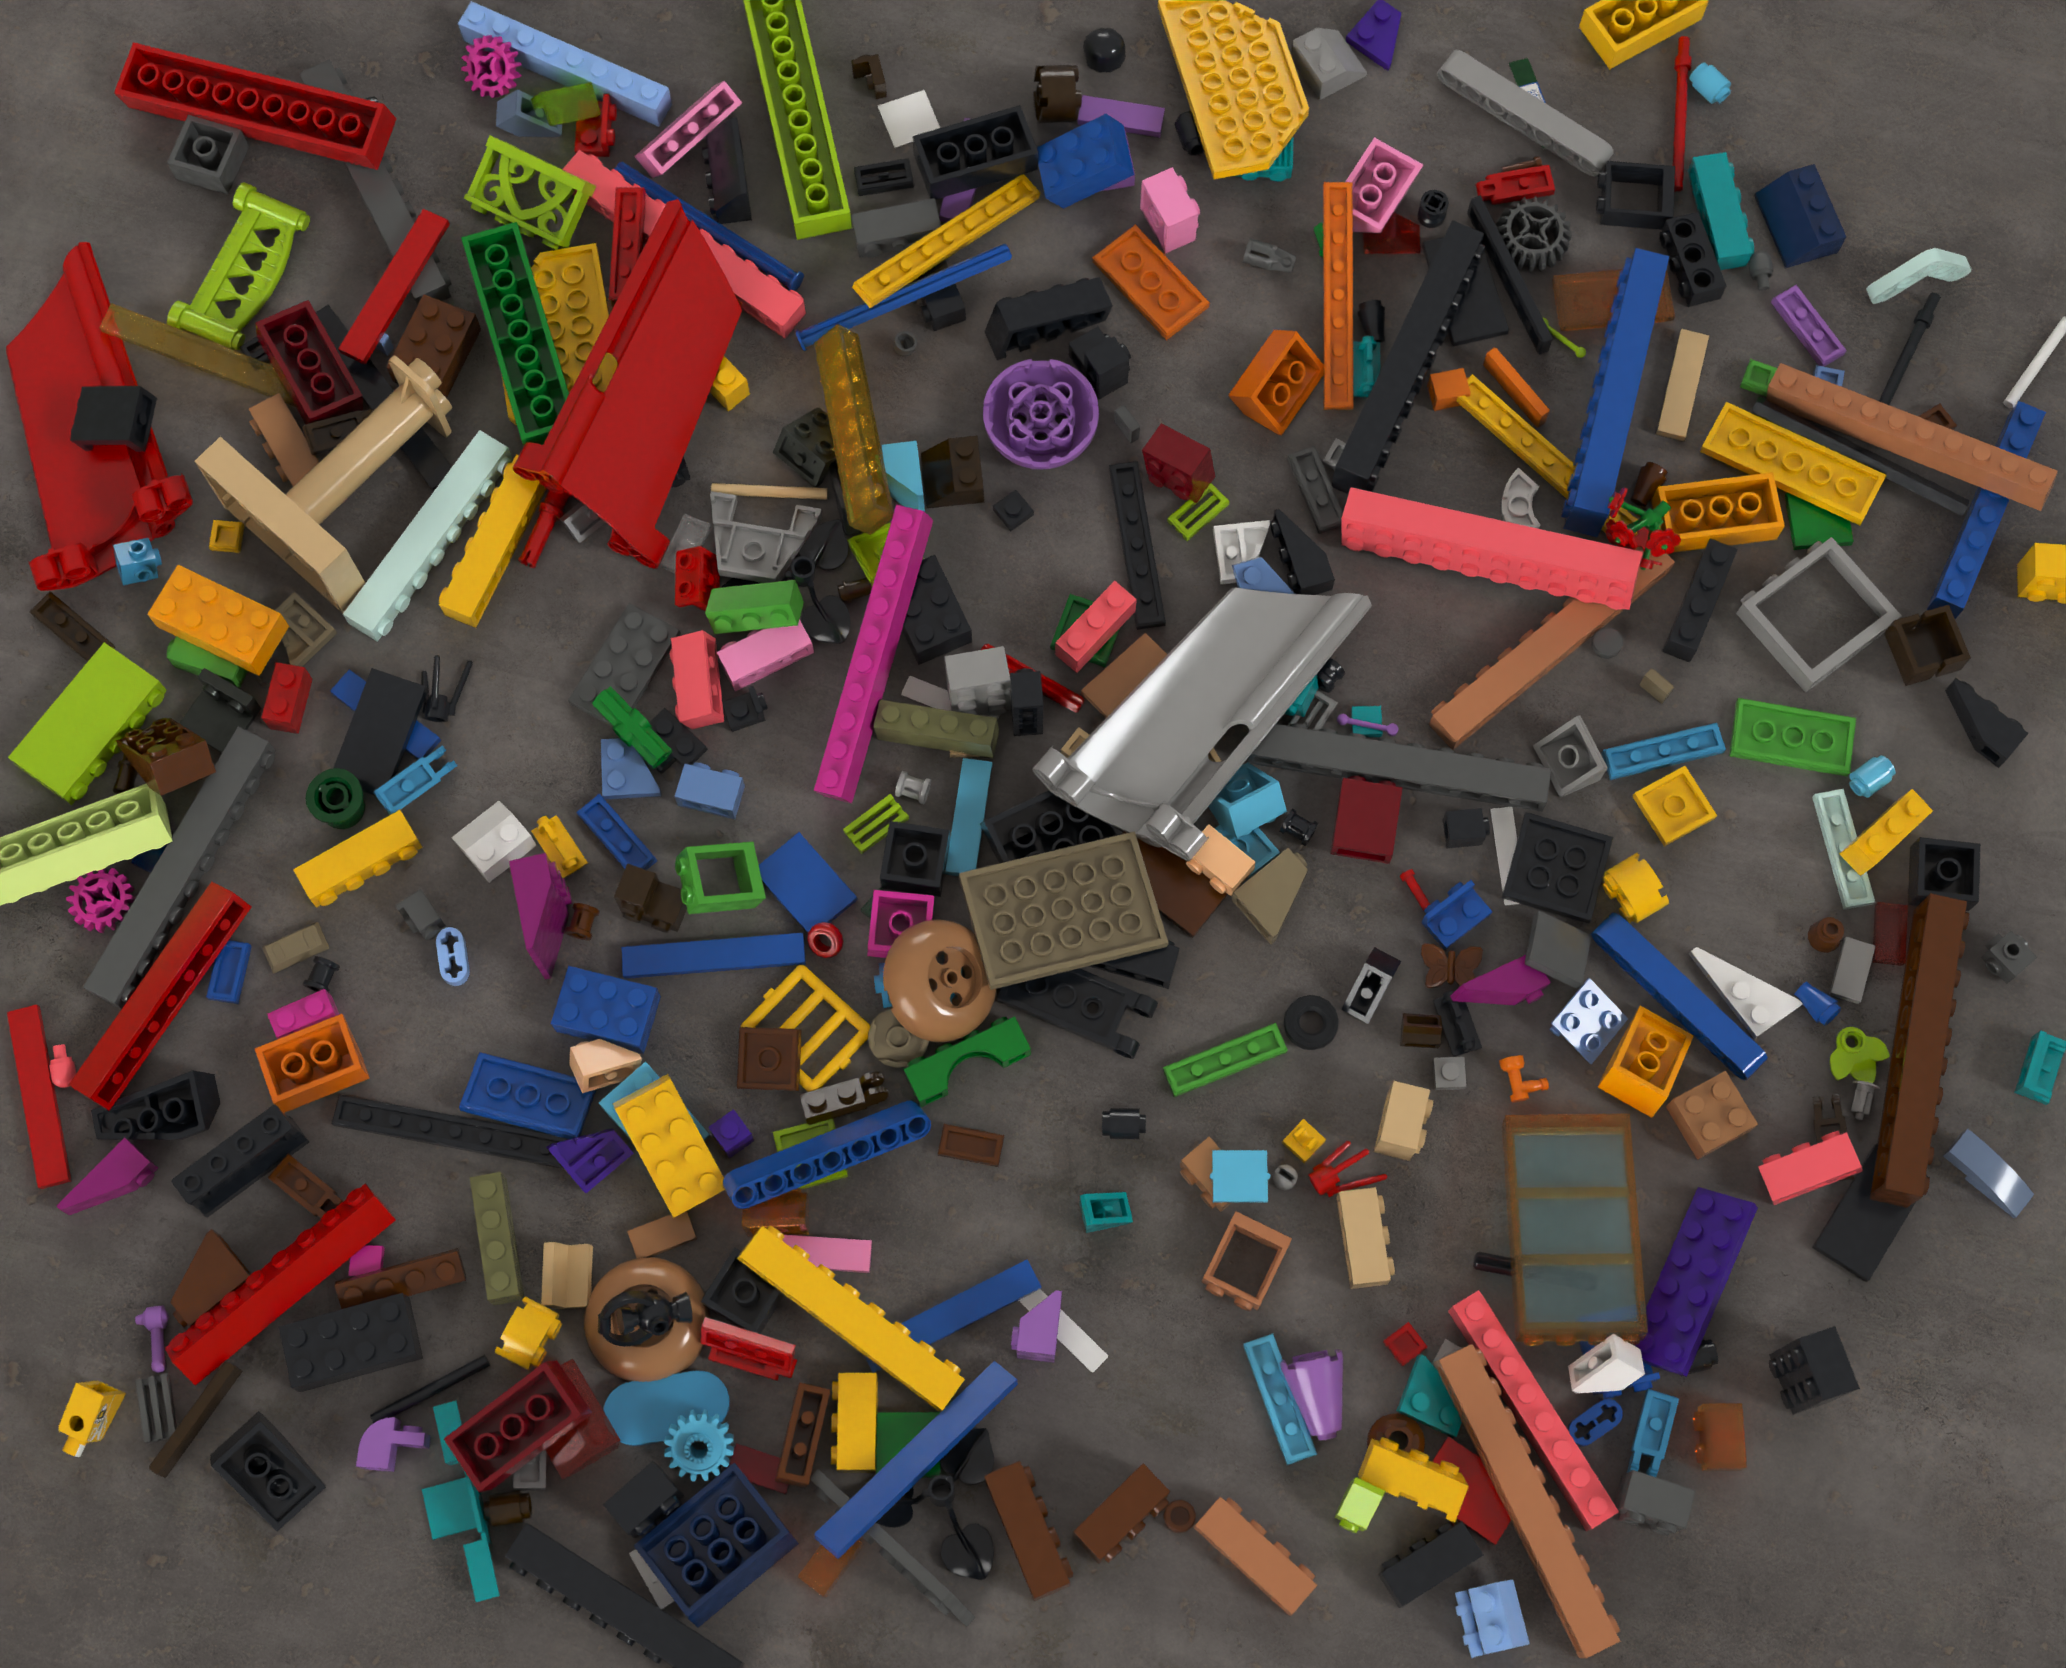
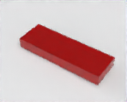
M705 1317L701 1326V1344L787 1371L791 1370L796 1347L794 1344Z

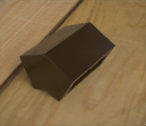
M1403 1013L1400 1046L1439 1049L1442 1032L1441 1015Z

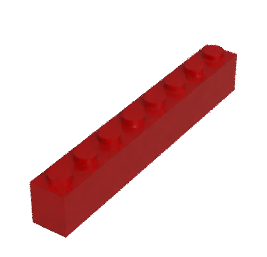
M211 881L73 1077L69 1086L110 1111L252 906L234 892Z
M366 1183L360 1188L354 1189L348 1194L346 1200L335 1209L327 1211L318 1223L310 1229L301 1232L296 1241L285 1250L277 1252L268 1264L250 1274L246 1282L235 1291L227 1293L212 1310L200 1315L196 1322L184 1333L176 1335L170 1341V1344L165 1347L172 1363L196 1386L396 1221V1219Z

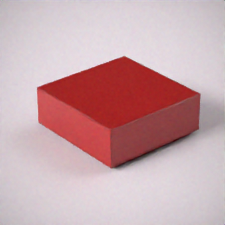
M1409 1322L1383 1341L1402 1367L1428 1348Z

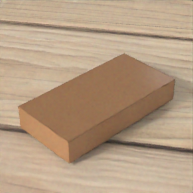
M687 1211L675 1218L670 1214L627 1231L636 1258L652 1257L697 1240Z

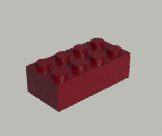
M309 300L255 322L257 339L305 424L363 410V395Z
M545 1361L446 1436L444 1441L478 1492H483L495 1488L593 1412L559 1362Z

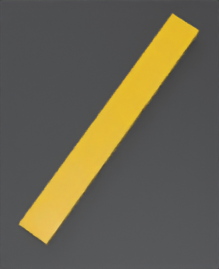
M1024 174L1019 175L856 280L852 288L872 308L1038 200L1041 192Z
M1472 374L1467 379L1471 395L1469 397L1465 395L1457 397V402L1568 499L1570 491H1567L1571 474H1574L1576 465H1573L1571 460ZM1620 508L1615 518L1608 516L1601 530L1605 532L1607 529L1606 523L1610 519H1613L1615 523L1622 520L1626 525L1638 519L1626 509Z

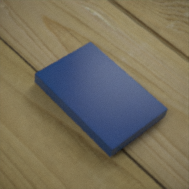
M800 832L759 864L762 883L807 934L812 926L817 923H831L858 900L857 896Z

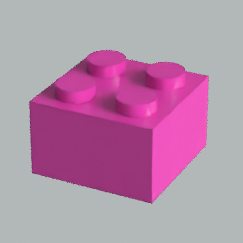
M874 890L867 956L886 958L891 945L904 930L920 922L932 920L934 896Z

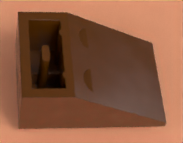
M171 718L158 719L152 723V726L143 730L129 731L124 735L125 737L116 740L119 748L148 787L161 796L216 773L206 740Z

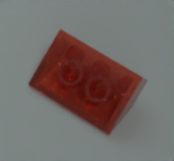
M574 1359L562 1364L561 1367L593 1413L545 1449L562 1480L618 1449L620 1444V1438Z

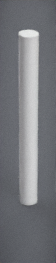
M2066 316L2062 317L2003 401L2005 407L2009 409L2014 408L2066 333Z

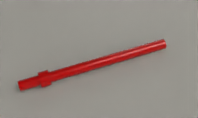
M1688 36L1679 37L1678 56L1675 57L1674 67L1675 71H1677L1673 166H1675L1674 192L1683 190L1688 72L1692 66V57L1689 56L1690 38Z

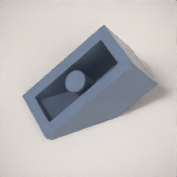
M518 89L497 101L496 127L519 137H559L562 135V109Z

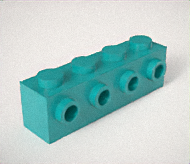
M1726 152L1693 157L1687 172L1697 210L1720 270L1747 266L1751 255L1754 254V242L1751 237H1748L1746 230L1748 219L1746 213L1742 212L1740 207L1741 192L1739 187H1735L1734 184L1735 171L1733 163L1728 161Z

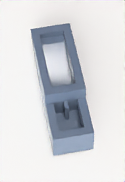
M1969 1129L1960 1133L1943 1155L1945 1159L1966 1175L1964 1178L2014 1219L2034 1196V1193L2018 1174Z

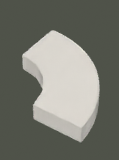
M1519 467L1509 478L1502 496V519L1506 522L1539 529L1541 524L1535 518L1532 509L1533 497L1537 493L1539 486Z

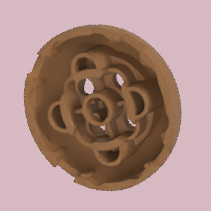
M935 919L920 922L907 928L891 945L884 964L883 985L884 991H888L893 1006L891 1011L906 1030L921 1039L931 1042H948L960 1039L976 1030L986 1019L993 1006L997 988L990 990L975 934L959 923ZM936 956L945 959L944 964H939ZM961 968L965 971V978L961 975ZM952 993H955L951 1003L950 996Z
M654 1257L636 1258L623 1262L608 1271L591 1292L584 1314V1331L589 1348L597 1361L607 1371L626 1381L650 1382L682 1373L697 1359L703 1349L704 1344L700 1343L701 1326L705 1317L710 1318V1310L701 1303L705 1293L697 1280L687 1270L674 1262ZM632 1290L648 1293L651 1290H655L659 1295L666 1297L669 1302H672L673 1297L687 1292L690 1298L692 1323H679L676 1319H673V1325L669 1331L663 1335H653L639 1346H617L608 1342L603 1335L598 1333V1315L612 1298L621 1293ZM631 1303L626 1305L630 1306L631 1309H635L638 1303ZM615 1310L611 1314V1333L621 1335L617 1325ZM634 1327V1331L638 1330L640 1327Z

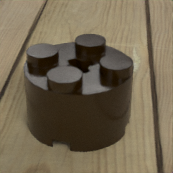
M1077 65L1036 66L1034 82L1039 83H1037L1036 91H1033L1036 119L1039 120L1038 123L1077 121V108H1081L1082 105L1081 91H1076L1075 82H1078L1079 79Z

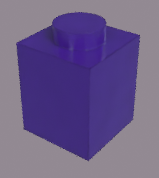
M734 1109L708 1127L729 1159L755 1141L751 1132Z

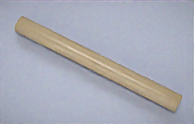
M712 483L711 491L737 496L828 499V488Z

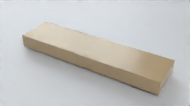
M1685 329L1680 330L1656 435L1680 441L1685 440L1709 335Z

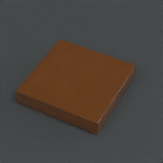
M739 1027L737 1089L799 1091L802 1029Z

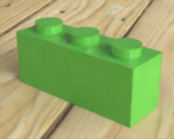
M796 580L714 588L711 590L705 613L714 634L798 626L804 600Z

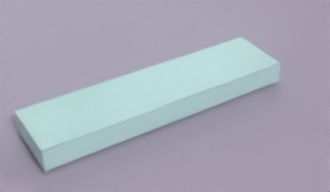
M1844 788L1814 794L1812 798L1843 910L1874 904L1875 899L1867 872L1859 876L1840 855L1857 838Z

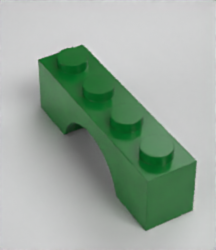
M1006 1016L1001 1017L990 1024L991 1028L981 1033L979 1030H974L964 1036V1041L958 1044H944L935 1050L936 1054L926 1059L924 1056H920L911 1060L907 1064L908 1067L904 1069V1073L919 1106L922 1108L947 1096L951 1073L961 1062L969 1058H988L998 1063L1002 1068H1006L1031 1056V1048L1015 1016L1010 1019Z

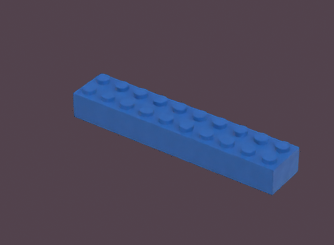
M1635 248L1632 257H1626L1622 271L1620 270L1616 283L1618 288L1616 296L1614 295L1610 308L1612 313L1611 319L1608 321L1604 333L1606 340L1598 358L1600 366L1595 373L1592 383L1594 391L1592 397L1589 398L1586 408L1588 416L1586 422L1583 423L1579 439L1582 441L1574 458L1573 465H1576L1574 474H1571L1567 491L1570 492L1561 512V517L1566 518L1563 529L1598 537L1609 516V498L1615 491L1670 256Z

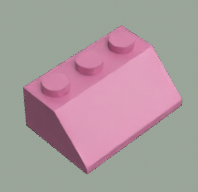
M1374 137L1345 181L1352 182L1353 232L1381 233L1423 168V164Z

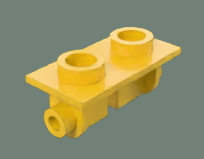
M557 815L550 819L547 816H543L537 820L539 826L531 830V832L547 854L549 860L556 862L557 869L560 870L562 878H566L588 864Z

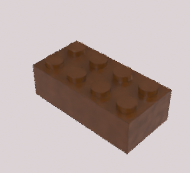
M1017 1461L985 1475L986 1485L1034 1602L1070 1587L1069 1579L1073 1577V1571L1067 1557L1060 1559L1056 1548L1061 1547V1543L1054 1526L1048 1528L1044 1518L1048 1517V1511L1042 1497L1035 1498L1032 1488L1036 1486V1482L1029 1465L1022 1467L1021 1462Z

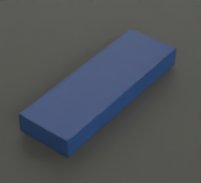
M600 794L576 812L579 818L624 869L628 863L647 870L657 862L655 856Z

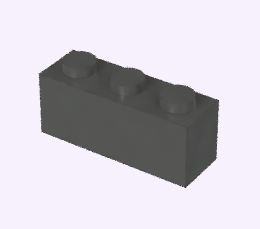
M935 198L851 214L859 258L865 256L870 258L877 257L881 253L890 251L901 252L904 250L903 246L917 242L941 226Z

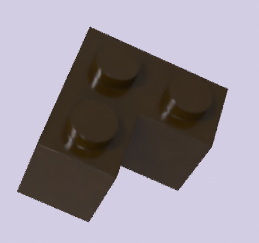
M627 863L614 895L621 913H624L623 917L636 923H640L641 920L650 922L654 929L668 933L669 929L678 932L687 910L686 904L682 902L681 889L659 882L654 872Z

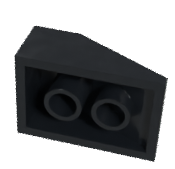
M260 1411L210 1455L211 1466L277 1532L326 1488V1485L282 1433Z

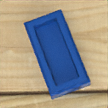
M228 940L214 961L206 995L208 1000L239 1004L252 948L250 943Z

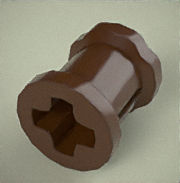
M574 903L572 907L574 914L570 927H566L565 933L577 939L590 941L592 939L590 931L596 916H599L600 911L587 904Z

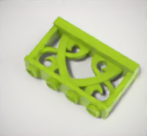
M490 135L485 145L487 146L485 154L469 191L464 196L465 200L472 202L470 208L485 215L487 211L496 214L494 220L504 225L517 222L520 233L534 238L535 234L543 237L541 243L557 250L559 246L569 248V242L589 196L593 195L596 186ZM501 153L499 175L491 174L495 166V163L498 159V156ZM517 166L523 167L524 172L522 176L511 177V173L517 174ZM538 171L540 172L538 179L539 190L547 201L539 206L522 210L516 200L512 183H525ZM493 180L500 181V186H494L489 190L490 192H496V199L488 201L484 196L486 184ZM551 181L555 182L556 185L554 190H550L555 194L553 197L546 188L547 184ZM577 190L572 204L567 211L562 204ZM506 203V206L510 213L500 209L499 207ZM557 209L562 214L563 224L560 230L552 232L547 228V222L552 219L557 224V216L553 213ZM538 218V227L526 221Z

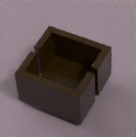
M1949 605L1925 611L1921 616L1915 614L1894 620L1884 633L1905 686L1929 680L1934 674L1936 677L1959 671L1971 659Z

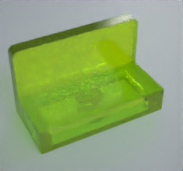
M592 82L544 91L531 98L534 110L544 108L549 126L594 118L601 114Z

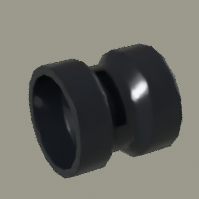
M1435 189L1429 190L1422 195L1417 216L1423 226L1436 228L1444 222L1449 205L1448 197L1445 193Z

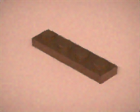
M456 1248L335 1282L334 1286L341 1309L400 1293L411 1296L466 1281V1273L459 1249Z

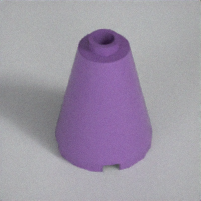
M1335 1349L1336 1356H1328L1327 1350L1294 1356L1292 1357L1293 1363L1287 1365L1286 1360L1280 1362L1283 1375L1311 1435L1318 1436V1440L1337 1437L1336 1432L1342 1429L1343 1353L1340 1349Z

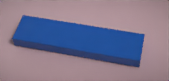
M349 669L330 692L355 712L366 681ZM416 721L406 751L417 760L421 757L425 758L438 745L441 739L419 721Z

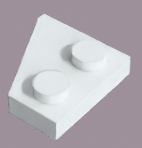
M1269 520L1213 527L1221 584L1236 583L1232 565L1259 557L1269 530Z

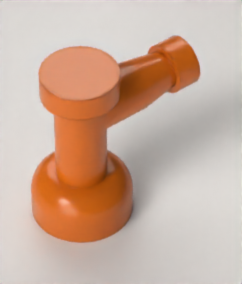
M1522 1055L1499 1060L1500 1068L1504 1072H1508L1513 1094L1510 1095L1511 1102L1528 1100V1093L1549 1089L1547 1078L1522 1081L1520 1069L1525 1065Z

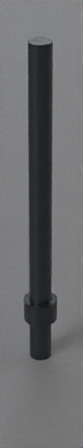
M1930 293L1923 309L1918 311L1914 319L1915 326L1879 399L1880 402L1890 405L1925 330L1930 328L1934 320L1933 313L1941 298L1939 294Z

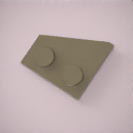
M295 592L275 609V611L282 614L289 625L282 641L286 647L290 665L303 667L337 634V631Z

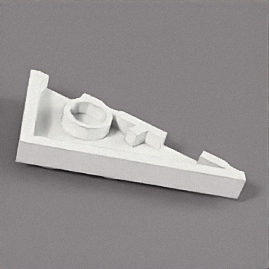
M1698 947L1689 953V956L1754 1039L1803 1005L1799 999Z

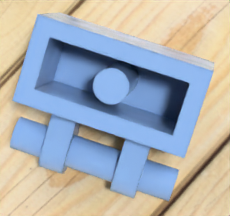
M1513 1579L1455 1593L1458 1606H1455L1457 1616H1461L1465 1635L1462 1637L1464 1645H1468L1471 1658L1530 1644Z

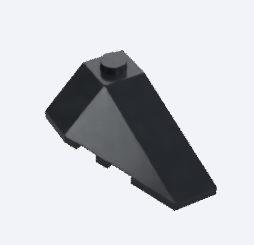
M192 1070L120 1098L115 1102L110 1111L102 1106L92 1109L91 1114L96 1139L122 1140L125 1137L128 1140H183L209 1130L220 1106L215 1074Z

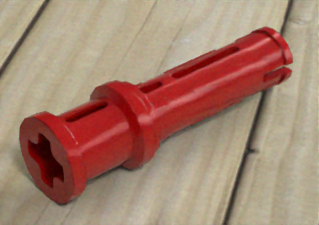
M549 490L545 501L539 505L540 515L518 559L520 563L525 566L529 563L530 568H536L538 559L556 520L559 521L564 516L563 509L568 498L572 497L570 493L564 490L562 494Z

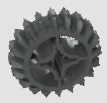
M1535 196L1530 203L1525 197L1521 199L1520 204L1513 201L1510 208H1505L1500 218L1497 219V229L1513 261L1518 263V270L1522 269L1523 265L1528 266L1530 273L1534 270L1535 266L1541 272L1545 270L1546 265L1552 268L1555 266L1556 261H1561L1564 258V252L1569 249V241L1572 237V232L1569 231L1570 221H1565V212L1557 213V204L1552 207L1548 206V199L1544 200L1543 203H1538ZM1517 224L1519 234L1514 238L1511 228ZM1552 231L1555 239L1552 245H1549L1547 242V234Z

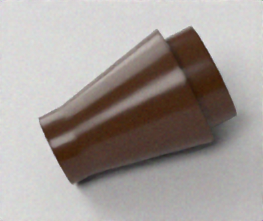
M1647 462L1645 466H1642L1630 500L1641 507H1646L1657 487L1663 486L1667 481V470L1653 462Z

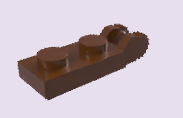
M287 1154L268 1176L273 1183L315 1217L319 1216L322 1218L326 1213L323 1209L330 1201L334 1202L337 1206L343 1202V1200L336 1196L337 1192L290 1154Z

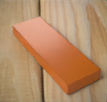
M1494 347L1487 352L1483 366L1532 423L1539 428L1546 422L1550 409L1497 348Z

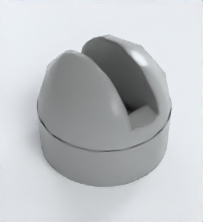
M1288 1164L1278 1166L1273 1173V1183L1280 1190L1292 1189L1298 1180L1296 1169ZM1279 1171H1284L1285 1173L1293 1177V1180H1288L1286 1177L1279 1174Z

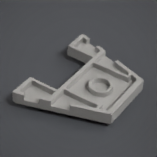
M711 491L710 498L719 576L762 583L778 582L822 519V509L796 505L790 530L733 522L738 502L737 495Z

